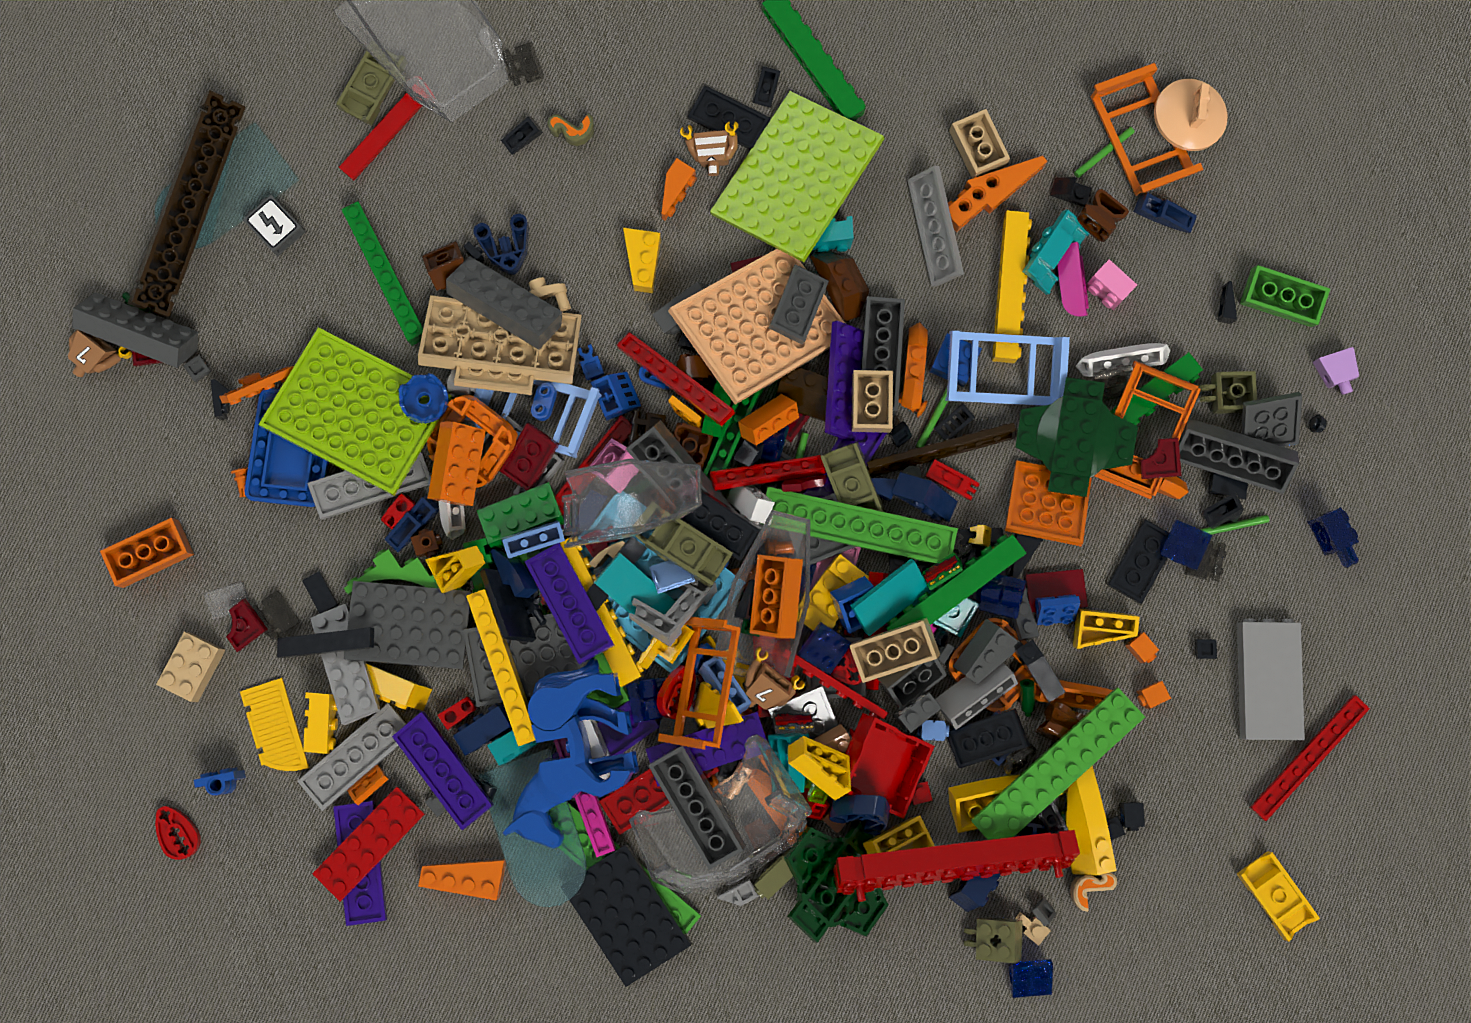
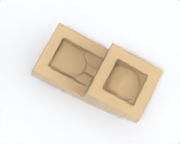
M620 541L605 548L589 564L599 570L610 556L614 558L626 542Z

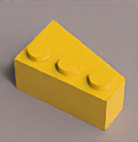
M1078 609L1075 620L1073 647L1080 649L1091 645L1138 636L1140 617L1135 614Z
M367 664L375 693L380 695V700L388 703L391 700L395 701V706L405 710L407 707L424 711L432 692L431 688L418 685L413 681Z

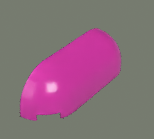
M1074 242L1071 243L1057 265L1063 307L1071 315L1082 317L1088 316L1087 309L1089 308L1083 256H1080L1079 243Z

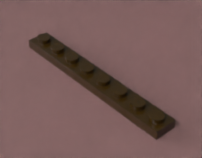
M1014 422L1010 424L1005 423L998 427L986 428L973 434H964L962 437L949 438L940 443H930L925 447L917 449L912 448L903 453H893L888 457L880 459L875 458L867 462V469L872 478L905 469L908 466H916L1015 439L1016 427Z

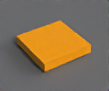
M672 395L668 401L674 413L691 426L702 429V417Z

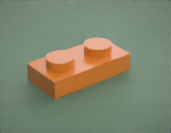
M376 765L350 787L347 792L357 805H360L388 780V777L382 768Z

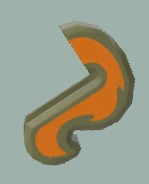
M589 113L579 127H576L559 114L551 115L548 119L550 133L554 137H559V134L562 133L565 141L573 146L584 145L591 139L595 130L593 117Z

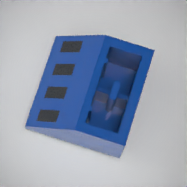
M627 372L606 375L591 382L592 387L599 389V393L602 395L598 402L606 421L642 407Z

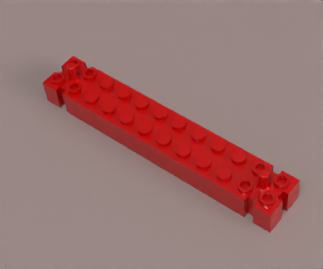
M1068 830L1054 834L1043 833L864 854L860 857H839L836 860L833 871L837 893L843 892L844 895L853 894L856 889L858 902H863L866 900L865 892L874 891V888L890 890L894 886L899 885L907 888L914 886L916 883H922V885H930L934 881L948 883L957 878L965 881L972 879L974 876L988 878L993 876L992 874L999 873L1001 876H1006L1015 871L1028 873L1032 869L1047 871L1051 869V866L1054 868L1055 877L1061 878L1063 877L1062 869L1070 867L1075 858L1080 854L1075 830Z

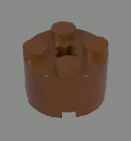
M682 354L679 356L680 359L676 362V367L704 388H707L709 383H712V386L716 383L715 376L700 355Z

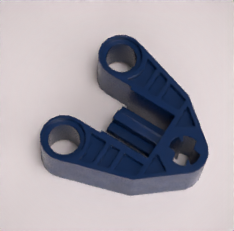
M515 214L511 217L510 225L516 251L512 250L509 236H502L498 239L502 252L501 255L498 254L496 242L489 226L485 223L477 224L473 230L474 235L490 262L508 275L517 274L528 254L529 224L523 214ZM517 222H524L522 227H515ZM481 231L488 232L484 237L479 236ZM509 262H512V267H509Z
M877 795L840 797L837 800L832 799L829 819L836 823H847L859 818V820H865V833L880 835L887 827L890 806L886 798Z

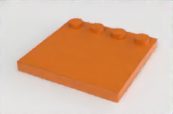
M1016 460L1005 531L1082 546L1092 477L1089 479L1087 497L1048 492L1051 472L1046 466Z

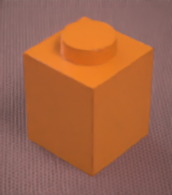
M1144 632L1139 633L1138 636L1125 645L1139 663H1150L1157 657L1155 653L1159 651Z
M1157 681L1137 691L1139 695L1137 699L1145 709H1151L1171 699L1163 681Z

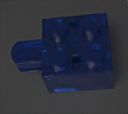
M1341 507L1307 521L1324 556L1337 553L1345 568H1349L1359 562L1352 545L1359 543L1357 539L1358 534L1351 527L1349 516Z

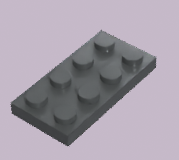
M795 264L768 328L803 345L829 281Z

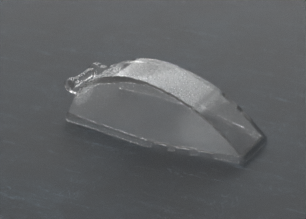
M624 459L564 471L572 490V494L562 496V502H564V528L562 532L563 535H571L566 544H564V548L634 537L692 513L702 505L701 466L698 464H675L663 461L652 462L650 460Z
M771 510L732 581L723 620H728L727 625L742 628L743 620L734 616L750 579L755 580L757 555L803 559L795 638H775L763 635L756 637L740 633L733 675L745 678L747 670L736 667V663L751 665L752 661L757 658L755 651L758 647L762 648L759 656H763L766 651L768 652V658L762 660L761 664L765 662L780 675L790 678L810 602V519ZM719 631L715 650H729L731 632ZM713 656L715 659L727 660L726 657Z

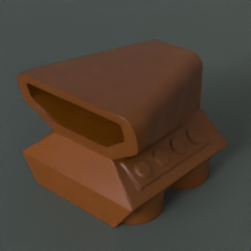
M1099 189L1094 195L1093 204H1086L1077 220L1095 239L1105 242L1116 229L1115 223L1124 219L1128 215L1129 210L1105 190Z
M677 422L673 436L700 469L703 470L710 445L714 439L713 436L701 433V428Z
M1055 701L1045 709L1046 720L1035 732L1057 742L1085 715L1073 711L1063 703Z

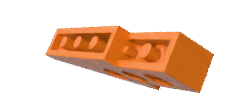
M1040 156L968 180L965 184L966 189L958 194V199L954 202H948L954 230L958 232L983 209L988 214L994 211L1042 170L1047 160ZM987 182L994 183L995 187H989ZM973 194H979L981 199H975ZM964 205L967 211H961L959 206Z

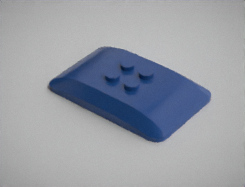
M270 388L262 390L257 405L245 484V496L255 502L315 507L307 483L326 477L329 462L259 426V422L280 389Z

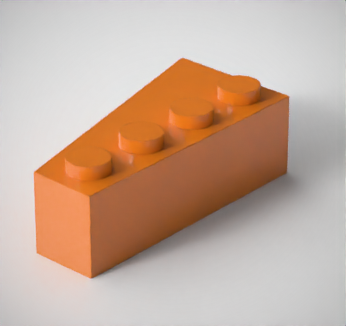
M507 859L427 864L422 866L418 887L497 901L500 898Z

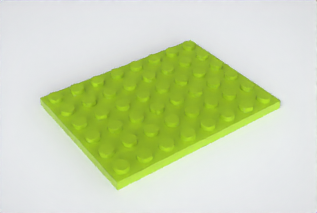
M789 91L710 213L782 252L805 262L884 141V136Z
M318 327L259 422V426L395 496L440 418L431 423H417L409 419L399 404V388L402 384L410 381L413 375ZM448 394L450 402L452 400V395ZM422 396L419 403L427 404L430 397Z

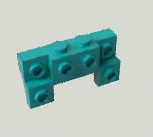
M1063 210L1053 226H1048L1042 232V238L1032 247V253L1029 256L1031 259L1022 271L1046 295L1051 293V288L1055 282L1059 281V278L1051 270L1055 269L1071 243L1078 242L1080 246L1084 238L1089 235L1071 211Z

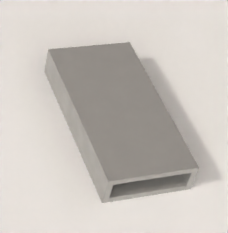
M1243 619V622L1237 623L1240 739L1305 740L1301 623H1294V619H1282V622H1275V619H1262L1263 622H1255V619Z

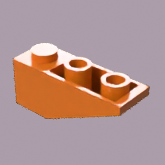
M676 158L666 173L661 213L664 221H666L668 216L670 218L676 211L675 206L678 202L683 201L686 196L685 191L689 186L692 187L697 179L695 177L696 170Z

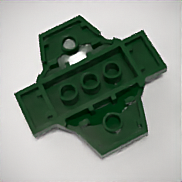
M1066 377L1062 397L1050 405L1021 409L1015 448L1043 461L1046 468L1051 472L1048 492L1087 497L1089 479L1104 469L1132 465L1138 426L1112 414L1102 402L1104 382Z
M859 822L853 825L845 838H831V836L814 828L807 827L784 857L797 883L798 895L795 899L797 903L787 917L815 943L819 942L829 927H836L838 925L867 937L888 907V903L880 888H874V891L865 892L866 900L863 902H858L856 889L853 894L844 895L843 892L837 893L833 871L837 858L847 856L860 857L861 855L868 854L863 843L874 838L872 835L864 832V826Z

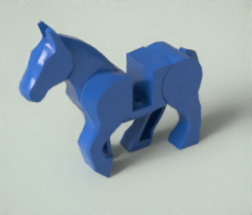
M596 658L588 660L587 664L580 669L548 674L536 682L533 695L528 703V714L533 722L531 726L536 743L567 738L566 750L570 753V756L549 759L539 764L538 773L525 786L518 799L513 821L503 831L505 836L516 832L527 840L549 848H557L563 843L564 833L554 826L549 814L551 808L571 800L581 791L597 797L607 795L626 785L633 773L639 772L636 751L599 758H592L589 739L582 720L602 722L626 735L632 733L629 711L618 710L602 701L587 697L594 690H601L614 696L621 695L618 673L605 674L599 672V662ZM610 772V777H609V778H607V779H602V778L600 777L601 775H604V774H607V773Z

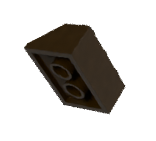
M796 368L781 377L775 398L783 394L797 402L799 414L825 422L828 377Z

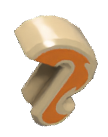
M1111 872L1099 875L1098 878L1092 875H1079L1075 877L1071 883L1070 891L1074 905L1080 910L1088 912L1087 892L1114 890L1117 885V878Z

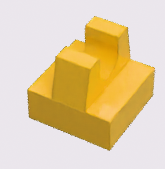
M986 525L970 527L971 532H976V537L974 539L969 538V543L982 547L989 546L992 528Z

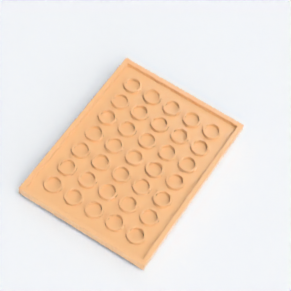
M775 249L670 307L668 310L735 405L830 349L832 322L840 321L845 323L827 297L823 295L803 345L768 328L792 268L796 264L806 269L800 260L779 249Z

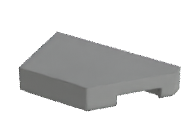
M747 879L717 897L720 900L742 906L759 896L755 892L750 879Z

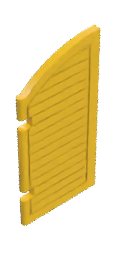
M283 678L240 691L244 707L250 706L251 711L246 712L256 749L262 747L264 752L258 754L261 766L265 765L283 771H297L309 768Z

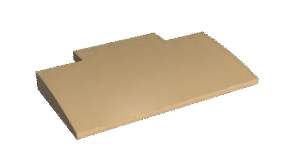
M430 295L418 353V365L456 370L454 386L532 395L534 380L572 384L582 315L562 312V326L538 350L458 300Z

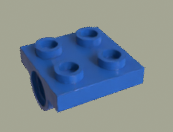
M1072 594L1057 596V598L1054 596L1036 598V624L1050 626L1055 623L1069 624L1075 622L1080 606L1079 596Z
M236 767L219 770L220 774L218 772L200 774V779H195L194 785L195 788L205 787L210 795L229 794L235 790L236 780L246 778L245 771H238Z

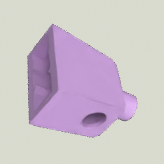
M1353 347L1313 361L1327 388L1338 385L1342 395L1353 392L1350 381L1359 377Z

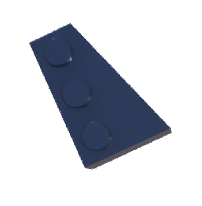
M901 472L891 493L918 508L922 513L931 516L930 519L939 523L942 520L950 521L958 502L934 482Z
M496 703L488 708L489 712L487 714L481 713L473 718L474 722L472 724L466 723L458 728L459 732L453 737L465 756L475 752L511 728L504 704L499 705Z
M1000 873L992 874L993 876L988 878L974 876L970 880H961V886L957 892L951 893L948 898L966 912L980 906L983 907L989 900V897H987L989 892L994 891L998 886L999 881L997 880L1000 877Z

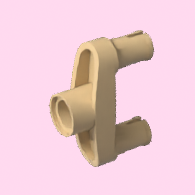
M543 277L529 282L530 293L542 300L555 296L560 311L563 312L571 309L566 295L567 289L565 284L547 285Z

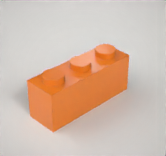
M780 394L738 421L741 437L757 446L799 418L797 402Z

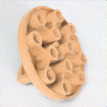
M1181 79L1169 84L1158 96L1154 107V118L1159 132L1170 144L1182 150L1200 151L1209 148L1221 138L1227 126V109L1222 97L1210 84L1200 80Z

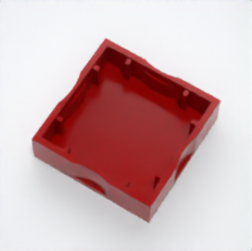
M862 713L845 752L850 757L851 791L847 794L882 796L889 803V813L904 819L915 794L918 780L923 774L935 746L904 733L875 717Z

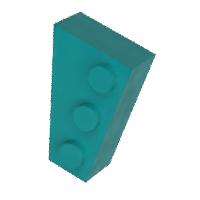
M847 216V220L837 222L833 218L813 250L828 252L831 249H837L839 252H844L851 249L854 238L853 217Z
M510 728L511 732L505 735L503 733L498 735L487 746L498 765L501 766L539 743L533 741L518 746L513 730Z
M786 732L768 735L774 795L786 796L804 792L805 776L788 764V746L802 736L809 738V734Z

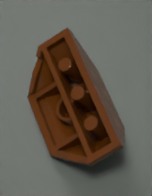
M831 251L811 255L810 258L819 276L829 281L826 290L844 322L858 318L869 294V289L854 259Z

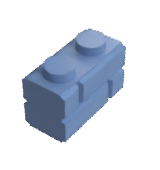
M926 720L917 728V738L921 740L944 741L945 737L949 736V725H946L945 721Z

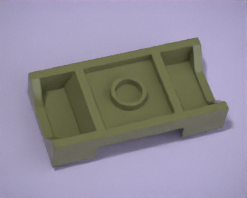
M372 41L336 103L339 110L372 126L381 111L379 107L396 78L399 79L408 64L405 57L395 56Z
M858 441L820 456L838 502L885 512L867 469Z
M667 510L651 536L645 542L647 548L672 561L710 588L733 554V552Z

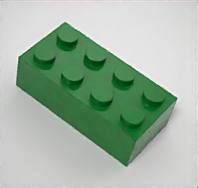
M549 482L476 510L491 549L497 550L504 548L501 539L503 537L555 521H559L560 526L566 524Z

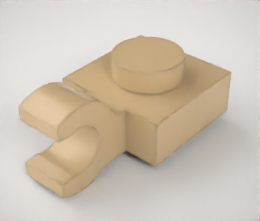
M1021 912L1015 917L1017 920H1022V925L1025 926L1022 932L1038 946L1051 931L1046 926H1043L1036 917H1033L1030 921Z

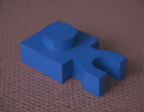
M591 344L588 345L589 352L586 354L582 352L581 348H578L579 355L584 359L580 364L586 381L604 375L598 356L593 357Z

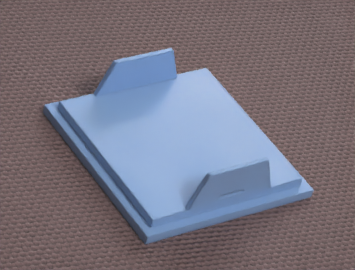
M670 560L649 567L658 594L695 581L692 574Z

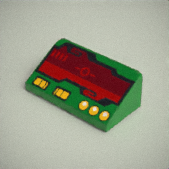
M951 553L923 571L922 574L929 590H932L963 571V566L955 553Z

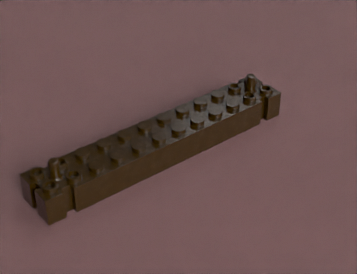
M211 90L203 96L199 107L203 111L196 115L135 283L140 285L138 288L132 289L127 303L140 309L150 307V313L163 318L170 317L174 302L170 301V299L178 295L238 127L234 126V124L241 121L246 108L232 100L228 103L224 102V96Z

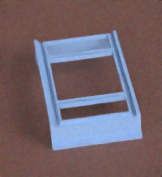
M949 331L948 383L945 401L1044 406L1052 404L1063 396L1068 372L1070 337ZM960 340H972L969 392H957ZM979 341L1030 344L1027 395L976 393ZM1036 344L1053 345L1050 396L1033 395Z
M534 380L533 384L539 386L542 383L548 382L558 392L570 395L553 440L559 443L576 397L586 400L569 446L559 445L555 450L557 453L577 458L578 450L597 401L602 396L599 393L600 390L591 387V390H586L565 383ZM477 388L474 397L488 406L494 390ZM517 393L509 394L502 414L505 413L506 415L502 418L506 421ZM466 417L464 419L465 421H469L475 427L481 428L470 418Z

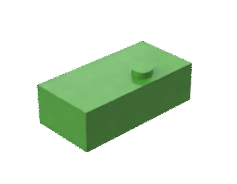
M1257 265L1251 268L1240 304L1296 323L1314 327L1319 325L1330 288Z

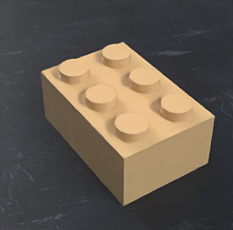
M987 109L952 123L949 132L972 179L1007 166L1010 157Z
M854 370L852 374V432L890 433L893 420V371Z
M184 632L156 685L190 702H198L225 649L193 633Z

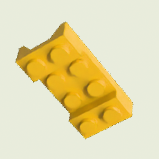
M841 554L836 555L798 606L797 620L815 632L820 639H825L839 619L830 592L863 576L869 580V576Z
M1265 852L1237 873V876L1247 890L1251 891L1272 920V925L1283 940L1289 942L1292 940L1294 933L1305 925L1320 919L1273 852Z

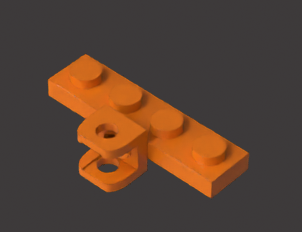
M294 366L282 368L262 378L259 372L238 379V382L243 386L219 396L222 403L234 405L241 402V398L244 396L245 398H250L261 393L262 390L275 387L274 383L278 381L281 383L285 382Z

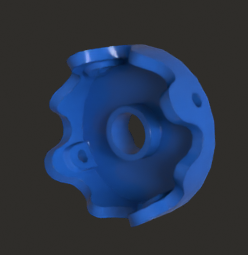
M433 374L414 375L410 381L402 384L399 388L400 407L404 414L414 422H434L447 410V404L449 403L448 392L444 384ZM422 396L430 397L427 404L419 403Z

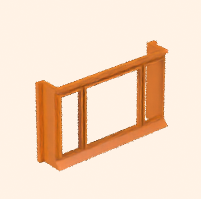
M1155 63L1094 85L1095 91L1090 96L1135 196L1203 171L1201 163L1192 164L1186 150L1174 146V150L1131 166L1113 127L1111 118L1152 103L1155 106L1156 100L1160 95L1152 77L1158 70ZM1144 82L1150 95L1149 98L1107 113L1100 97ZM1178 156L1183 167L1182 170L1143 185L1139 184L1134 173L1135 171Z
M1134 360L1131 366L1133 370L1114 415L1123 419L1132 396L1136 395L1181 414L1171 437H1179L1180 440L1201 389L1197 385ZM1142 372L1190 391L1184 408L1137 390L1136 386ZM1133 455V461L1140 464V460L1143 458ZM1101 470L1094 476L1148 499L1156 496L1163 478H1154L1150 488H1147L1106 470Z
M691 617L685 623V625L691 626L695 632L690 638L673 736L659 733L658 741L705 750L706 746L720 748L740 627L727 625L728 620ZM701 629L731 632L729 650L721 651L698 648ZM697 654L727 658L717 715L687 711ZM691 717L716 721L713 741L682 736L685 718Z

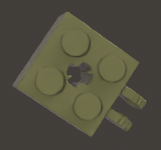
M1256 371L1215 373L1211 376V384L1199 386L1200 391H1212V396L1200 397V402H1212L1213 414L1243 413V402L1257 400Z
M982 917L977 919V929L964 928V933L976 934V941H964V946L976 947V960L1005 963L1022 961V920Z

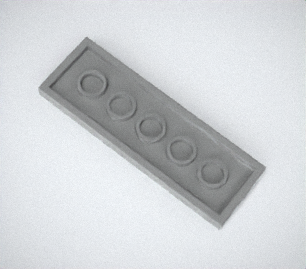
M933 166L908 179V185L931 286L937 287L963 275L964 271L940 167Z
M421 452L395 496L430 485L431 477ZM347 471L307 483L320 521L394 497Z
M345 603L311 617L314 633L347 630L349 605ZM344 651L321 654L341 724L347 725L381 711L366 661L345 660Z
M387 703L381 708V711L374 714L297 782L318 807L324 811L399 746L392 736L407 723L392 705Z

